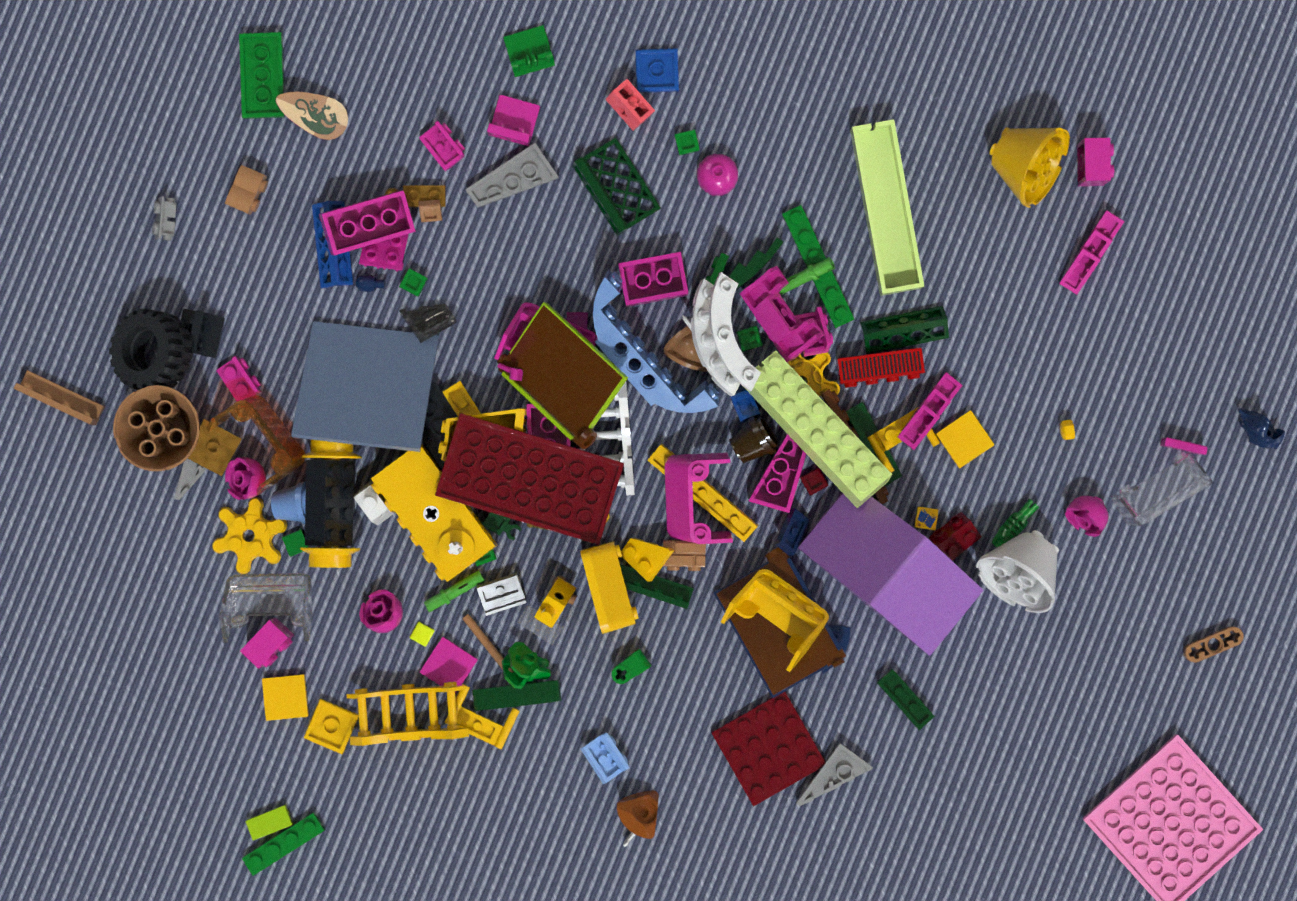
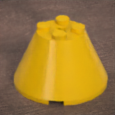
M1006 127L998 143L992 145L989 153L992 155L991 165L1023 206L1030 208L1031 204L1037 205L1054 185L1062 169L1059 166L1062 156H1067L1070 143L1069 132L1063 128L1010 129Z

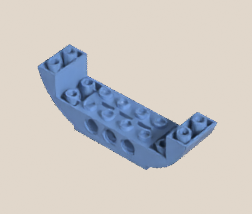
M608 269L601 281L594 301L593 321L597 335L595 343L614 365L628 377L629 382L651 406L656 404L667 410L681 413L703 412L718 407L720 392L713 383L709 384L705 380L686 396L685 388L680 383L676 384L672 380L673 375L666 367L662 368L658 364L659 359L653 352L649 353L644 348L645 343L639 336L635 337L630 332L631 327L625 320L621 321L616 316L617 311L608 303L620 294L623 286L621 283L622 279L615 271L612 273ZM618 342H622L626 346H621L618 344ZM636 358L640 360V362H635L632 359ZM647 374H650V375H652V376H654V377H653V378H650V377H648V376H646V375H647Z

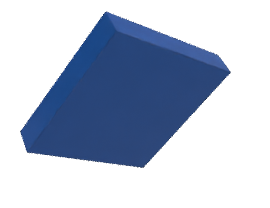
M678 48L636 50V80L639 93L679 92Z

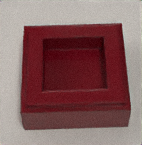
M819 467L800 477L810 496L829 486Z

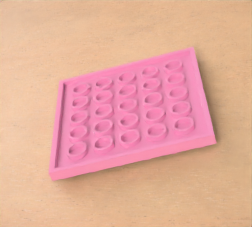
M1175 734L1082 818L1156 901H1185L1263 830L1178 734Z

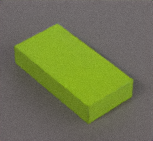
M286 804L245 821L253 841L293 825Z

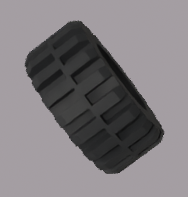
M140 309L129 313V317L125 316L120 321L121 325L116 326L114 330L115 335L110 340L112 347L109 348V354L112 355L110 362L111 366L115 367L114 373L117 377H120V381L124 385H128L133 389L139 390L154 385L173 388L178 384L177 381H181L184 378V372L189 370V360L193 356V353H191L193 345L192 340H189L190 333L188 329H184L186 326L182 320L167 312ZM154 334L157 339L158 351L154 362L148 368L144 356L145 346L149 338Z

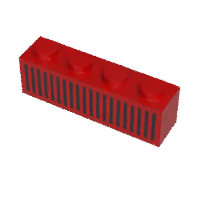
M922 348L836 359L839 385L844 384L845 388L857 387V382H865L866 385L878 384L880 379H886L887 383L899 381V377L907 376L908 380L918 379L920 374L925 373Z

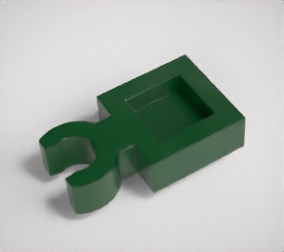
M491 512L488 513L482 522L483 526L499 536L503 531L506 532L510 540L516 539L510 534L512 529L522 530L518 524L508 523L511 518Z

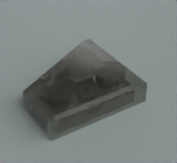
M437 304L432 307L421 306L419 310L406 311V308L399 310L400 315L420 343L457 323L456 318L446 304Z

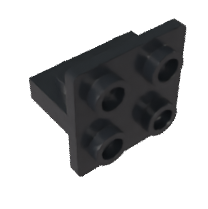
M183 309L181 320L186 326L184 329H188L190 333L189 340H192L193 345L191 353L216 358L225 318L202 311Z

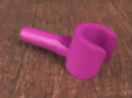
M501 363L498 364V368L510 373V380L522 381V369L511 368Z

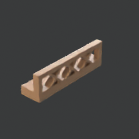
M28 370L21 384L16 383L13 388L90 425H97L105 408L104 405Z

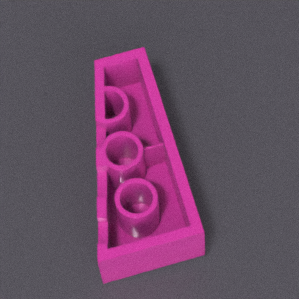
M788 434L785 436L748 500L749 502L786 513L790 512L806 453Z

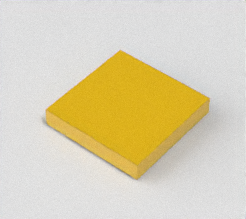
M971 410L935 434L959 469L994 446V443Z
M305 674L262 678L266 721L309 716Z
M320 699L304 738L343 754L359 714Z

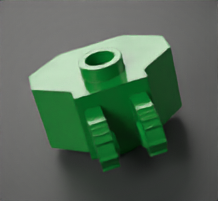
M515 642L502 660L504 679L513 688L522 689L527 682H532L533 679H548L551 677V671L547 669L549 661L543 657H537V653L532 652L522 642Z

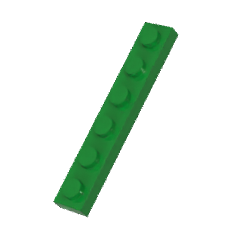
M802 205L783 213L782 217L806 268L810 264H816L825 260L826 257ZM832 270L819 276V279L812 280L835 329L855 320Z

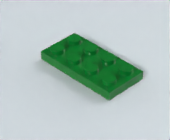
M282 33L239 34L242 118H285V115L275 101L279 94L284 93Z

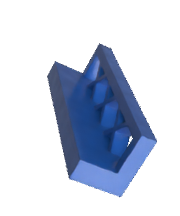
M325 201L312 205L321 288L353 285L350 251L331 255L326 238L325 240L323 239L322 233L324 230L319 217L320 208H323L324 212L344 207V201ZM326 250L328 251L329 256L327 261L325 259ZM328 271L331 275V282L327 281Z

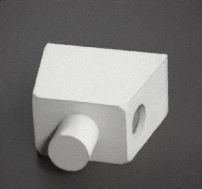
M370 481L355 492L353 498L370 521L380 525L395 512L389 511L384 504L386 500L382 495H378L371 486L373 482Z

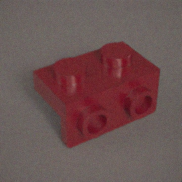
M960 512L941 528L937 529L929 539L953 561L982 536L971 520Z

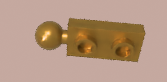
M403 185L408 207H419V201L440 200L441 207H446L445 185ZM389 188L385 191V194H389L399 190L396 188Z

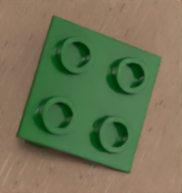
M544 25L503 37L515 77L555 66Z

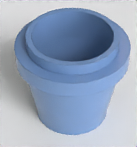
M306 481L272 493L271 509L276 520L299 521L305 524Z

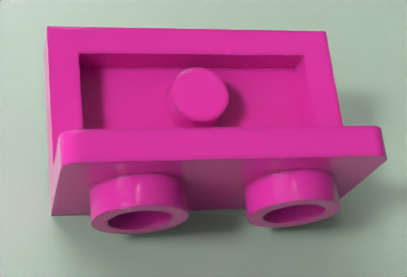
M436 121L435 125L421 135L419 139L446 172L465 157L462 152L465 148L458 139L453 141L449 136L452 132L445 123L441 125L439 121Z
M821 306L816 307L815 312L795 315L800 324L813 318L824 333L820 340L803 351L804 357L829 352L830 346L833 344V336L831 332H828L826 326L828 325L827 315L822 312Z

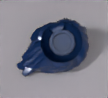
M1244 408L1238 409L1242 419L1239 421V424L1249 436L1248 442L1267 449L1273 447L1277 449L1285 435L1284 430L1274 429L1268 417Z

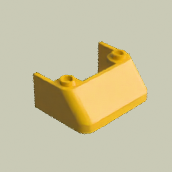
M611 541L580 550L602 634L636 624V619H639L636 606L631 607L618 559L622 557L619 544L615 545V542Z
M762 569L733 598L721 623L725 624L734 613L743 618H752L758 612L791 636L787 642V648L794 657L786 669L790 672L826 625L829 615L825 609L772 571Z

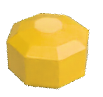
M1061 421L1059 430L1062 439H1074L1075 429L1073 421Z

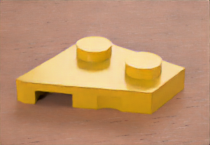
M630 538L622 549L621 554L647 582H650L655 578L674 550L652 542H645L638 538Z

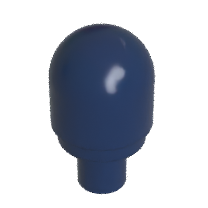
M361 275L356 279V287L362 292L376 291V288L385 289L386 286L385 280H377L373 275Z

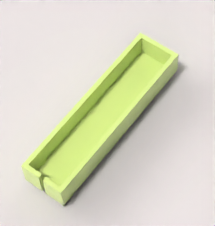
M893 119L876 122L872 131H870L872 128L871 124L854 126L851 128L850 133L880 296L922 289L924 281L895 121Z
M774 351L762 361L761 366L755 367L761 374L752 391H747L856 508H859L890 480L892 473L777 351Z

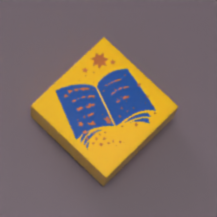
M917 506L914 527L936 530L939 510Z

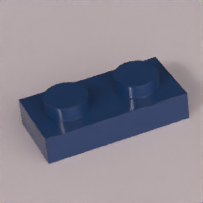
M796 508L790 509L775 545L787 555H795L810 520Z

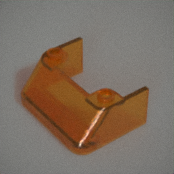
M254 395L237 401L212 418L207 426V430L211 431L231 416L239 422H246L252 419L275 449L276 453L272 456L270 464L276 474L259 485L256 490L257 496L300 467L305 461V458H302V455L305 454L304 450L262 396Z

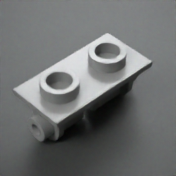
M161 196L154 203V213L157 216L156 222H153L152 234L155 235V240L161 239V236H163V240L172 241V237H174L175 222L167 221V217L175 218L177 203H175L174 198H166V201H164V196Z

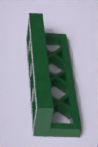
M943 306L860 322L866 354L949 338L948 320ZM943 326V332H931L935 327ZM920 330L923 332L919 337L910 336L914 331ZM899 334L902 336L898 341L893 342L890 340L893 335ZM869 340H881L878 345H869Z
M861 402L846 410L850 419L848 422L856 430L861 442L877 457L867 437L876 433L878 429L864 403ZM889 450L884 453L895 471L892 472V476L885 486L902 477Z
M620 564L626 589L688 609L694 588L659 576H655L652 581L647 582L634 568Z

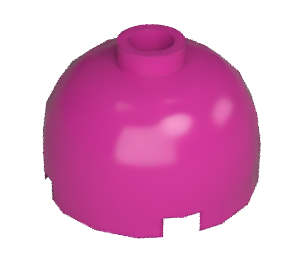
M712 154L705 157L697 169L699 187L712 196L728 194L738 181L736 163L724 154Z
M238 457L228 463L225 471V482H229L230 489L227 490L233 498L244 500L256 497L265 486V471L263 466L255 459Z
M1083 495L1075 498L1066 508L1065 517L1068 522L1077 530L1080 527L1086 530L1084 534L1088 536H1099L1108 523L1109 515L1107 508L1099 497Z
M377 590L368 596L370 599L366 604L363 602L359 612L361 622L368 629L376 633H388L394 630L400 624L403 617L401 602L388 590Z

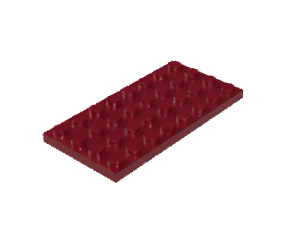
M460 413L435 496L599 545L624 463Z

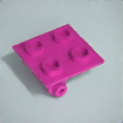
M409 234L362 247L359 264L365 267L383 268V270H386V268L393 269L396 272L403 270V258Z

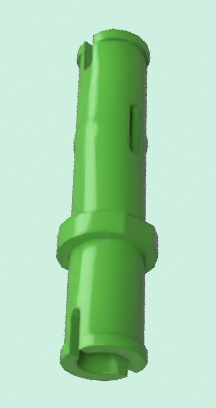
M827 257V259L816 264H810L808 268L786 278L789 284L779 294L782 296V294L811 280H817L820 278L819 276L834 270L835 264L833 260Z
M478 570L444 590L442 588L439 590L440 593L424 601L427 610L432 612L444 604H450L451 600L485 580ZM468 583V585H466L465 587L459 589V587H461L462 585Z

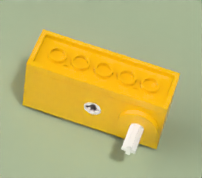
M421 444L420 452L407 451L372 477L373 484L371 486L378 495L384 496L386 499L384 504L389 511H395L399 516L396 520L403 529L406 528L410 531L411 535L409 537L415 546L420 545L424 550L422 555L428 563L433 562L437 569L434 571L441 580L445 579L448 582L498 546V544L468 505L435 496L442 470L426 447ZM430 509L437 510L435 513L436 518L429 516L431 514Z

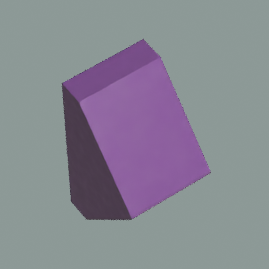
M841 492L798 546L801 552L929 656L984 591L927 537L873 497H870L859 508H856Z

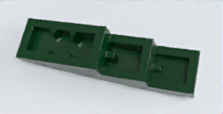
M777 237L766 254L757 250L746 267L738 263L729 278L738 283L736 290L752 279L772 259L784 243L781 239Z
M559 680L528 682L522 689L513 688L511 685L472 690L475 711L562 701Z

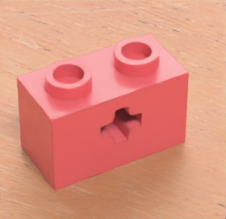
M628 79L615 88L605 99L632 131L638 128L655 112L653 107Z

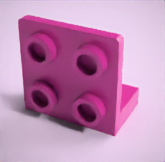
M500 95L492 124L489 123L487 129L488 135L529 147L540 106Z

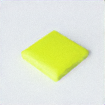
M418 622L410 635V639L426 647L435 630Z

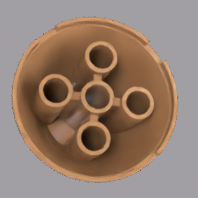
M154 385L134 391L124 399L114 418L113 434L120 449L119 451L131 464L143 470L165 471L179 466L192 454L199 440L200 422L195 407L185 395L170 387Z

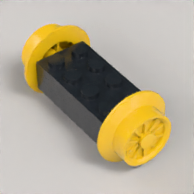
M311 440L310 452L302 455V458H323V460H306L305 545L322 547H300V550L309 554V567H351L352 554L360 551V548L339 546H352L354 461L340 459H362V456L353 452V444Z

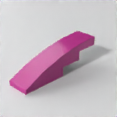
M1106 209L1059 284L1077 295L1112 243L1124 220Z
M947 372L944 373L897 438L912 450H915L963 385Z

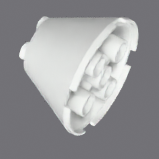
M1034 530L1032 533L1025 532L982 556L976 564V568H979L980 571L978 576L983 584L997 597L1012 606H1015L1017 603L1026 607L1025 611L1043 613L1050 610L1055 602L1057 554L1059 549L1044 539L1043 534L1039 531Z

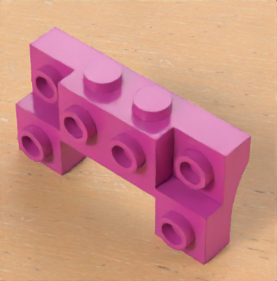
M775 266L746 287L740 295L784 360L789 362L794 360L804 350L813 346L824 336V333L813 318L806 320L802 324L799 323L779 294L789 282L778 266Z

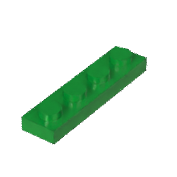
M315 812L245 855L242 860L252 876H254L326 829Z

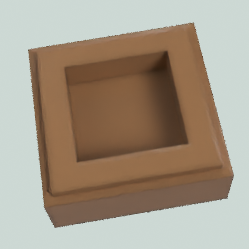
M440 200L419 201L421 222L442 221Z

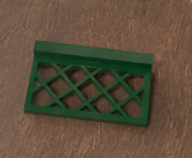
M616 138L583 158L581 157L574 161L572 167L617 237L661 209ZM612 145L616 147L618 151L617 159L605 156L607 148ZM592 157L602 159L600 170L591 168L587 161ZM604 160L616 163L614 173L602 170ZM619 164L628 166L630 169L628 177L617 174ZM601 174L613 177L611 187L601 184ZM616 178L627 180L625 191L614 188ZM630 181L639 183L641 186L640 194L628 192ZM612 192L624 194L622 205L612 201ZM627 195L639 198L637 209L625 206ZM641 199L649 200L654 208L649 211L640 210ZM624 210L636 212L634 220L628 224L623 218Z

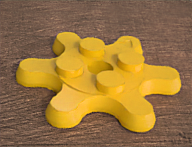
M828 352L816 354L810 360L804 359L800 354L794 360L787 362L799 376L806 378L807 384L818 396H821L820 392L826 388L830 389L831 392L834 390L837 395L839 394V384L834 381H828L823 376L824 368L831 361Z
M253 497L249 500L248 509L243 514H236L229 507H223L218 512L219 519L227 526V533L224 537L213 541L212 549L219 554L225 551H233L237 555L236 571L240 574L250 572L252 561L256 557H263L270 564H277L281 560V553L273 546L272 539L276 534L286 531L287 522L286 520L265 519L262 514L264 502L259 497ZM248 529L252 530L255 534L251 542L246 541L243 535Z

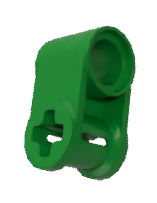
M638 649L613 668L612 679L618 684L627 683L652 665L642 650ZM617 669L621 671L626 670L627 673L624 680L621 678L616 679Z

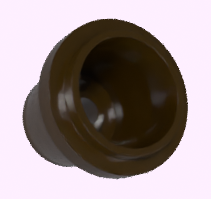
M751 417L749 422L729 439L734 452L744 464L764 455H772L777 452V439L768 424L761 417Z

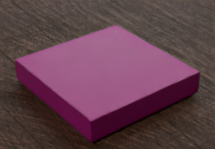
M443 636L420 670V673L440 686H444L445 682H457V685H462L478 659Z

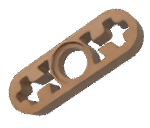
M1233 626L1224 628L1187 644L1184 647L1183 655L1190 662L1202 661L1241 644L1244 638L1243 632ZM1230 631H1232L1233 633H1237L1238 635L1235 637L1236 641H1233L1231 639H1228L1226 641L1222 640V638H1226L1231 635ZM1215 638L1218 640L1219 646L1216 650L1212 651L1208 648V642L1210 639ZM1192 647L1196 650L1204 648L1207 654L1204 651L1197 652L1196 658L1189 656V653L1192 652Z

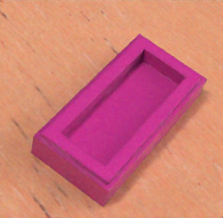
M1168 437L1162 438L1160 444L1163 447L1198 455H1206L1208 449L1207 446Z

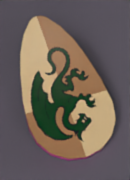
M286 92L276 97V104L288 119L319 139H336L347 128V111L340 102L333 98L307 92Z

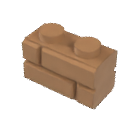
M663 540V547H669L674 550L663 565L667 566V570L677 571L680 570V567H688V571H701V567H705L706 544H696L682 540Z

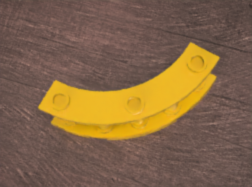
M445 682L444 686L415 687L414 684H403L402 688L368 692L367 688L354 689L355 693L346 694L347 699H357L360 731L358 736L350 737V745L365 746L388 743V740L410 741L430 737L431 739L469 737V728H460V724L457 723L455 691L466 690L465 685H457V682ZM436 692H447L449 717L447 728H441V724L438 723ZM413 693H428L430 717L428 729H418V726H415ZM405 694L407 727L403 731H394L391 728L389 695ZM380 696L383 729H381V733L371 734V731H368L366 698Z

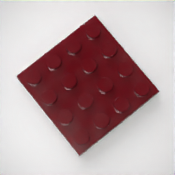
M786 692L766 700L711 732L753 807L822 768L826 763Z

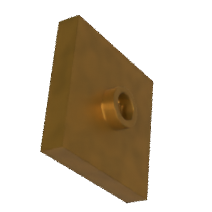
M204 419L200 426L198 443L188 459L222 476L242 439Z

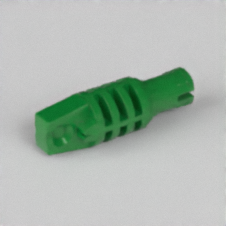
M1028 499L1018 512L1012 513L1003 523L991 544L997 548L1018 536L1027 526V520L1039 509V506L1035 503L1029 508L1033 501Z

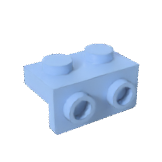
M607 732L597 736L580 748L603 784L630 768L627 764L626 756L618 750L615 739L608 735Z

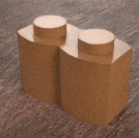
M241 165L225 204L249 215L252 212H256L260 204V200H258L261 192L264 193L268 186L267 176Z

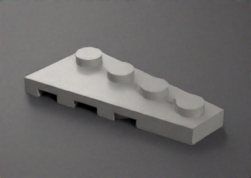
M534 143L465 190L477 208L554 181L559 179V177L537 144Z

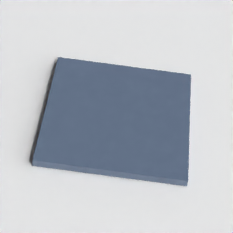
M313 321L291 433L292 437L420 452L439 336Z

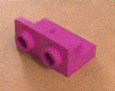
M234 356L231 361L216 371L237 403L241 406L262 392L259 388L261 383L255 375H250L247 370L250 367L245 359Z

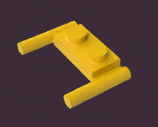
M917 408L867 437L879 461L891 473L895 470L884 452L902 442L897 436ZM931 428L926 436L932 446L935 447L940 444V441Z
M465 685L466 690H460L456 697L457 723L460 724V728H469L470 735L502 749L520 710L512 707L504 726L478 713L461 707L470 689L469 686ZM447 716L445 723L449 725V717Z

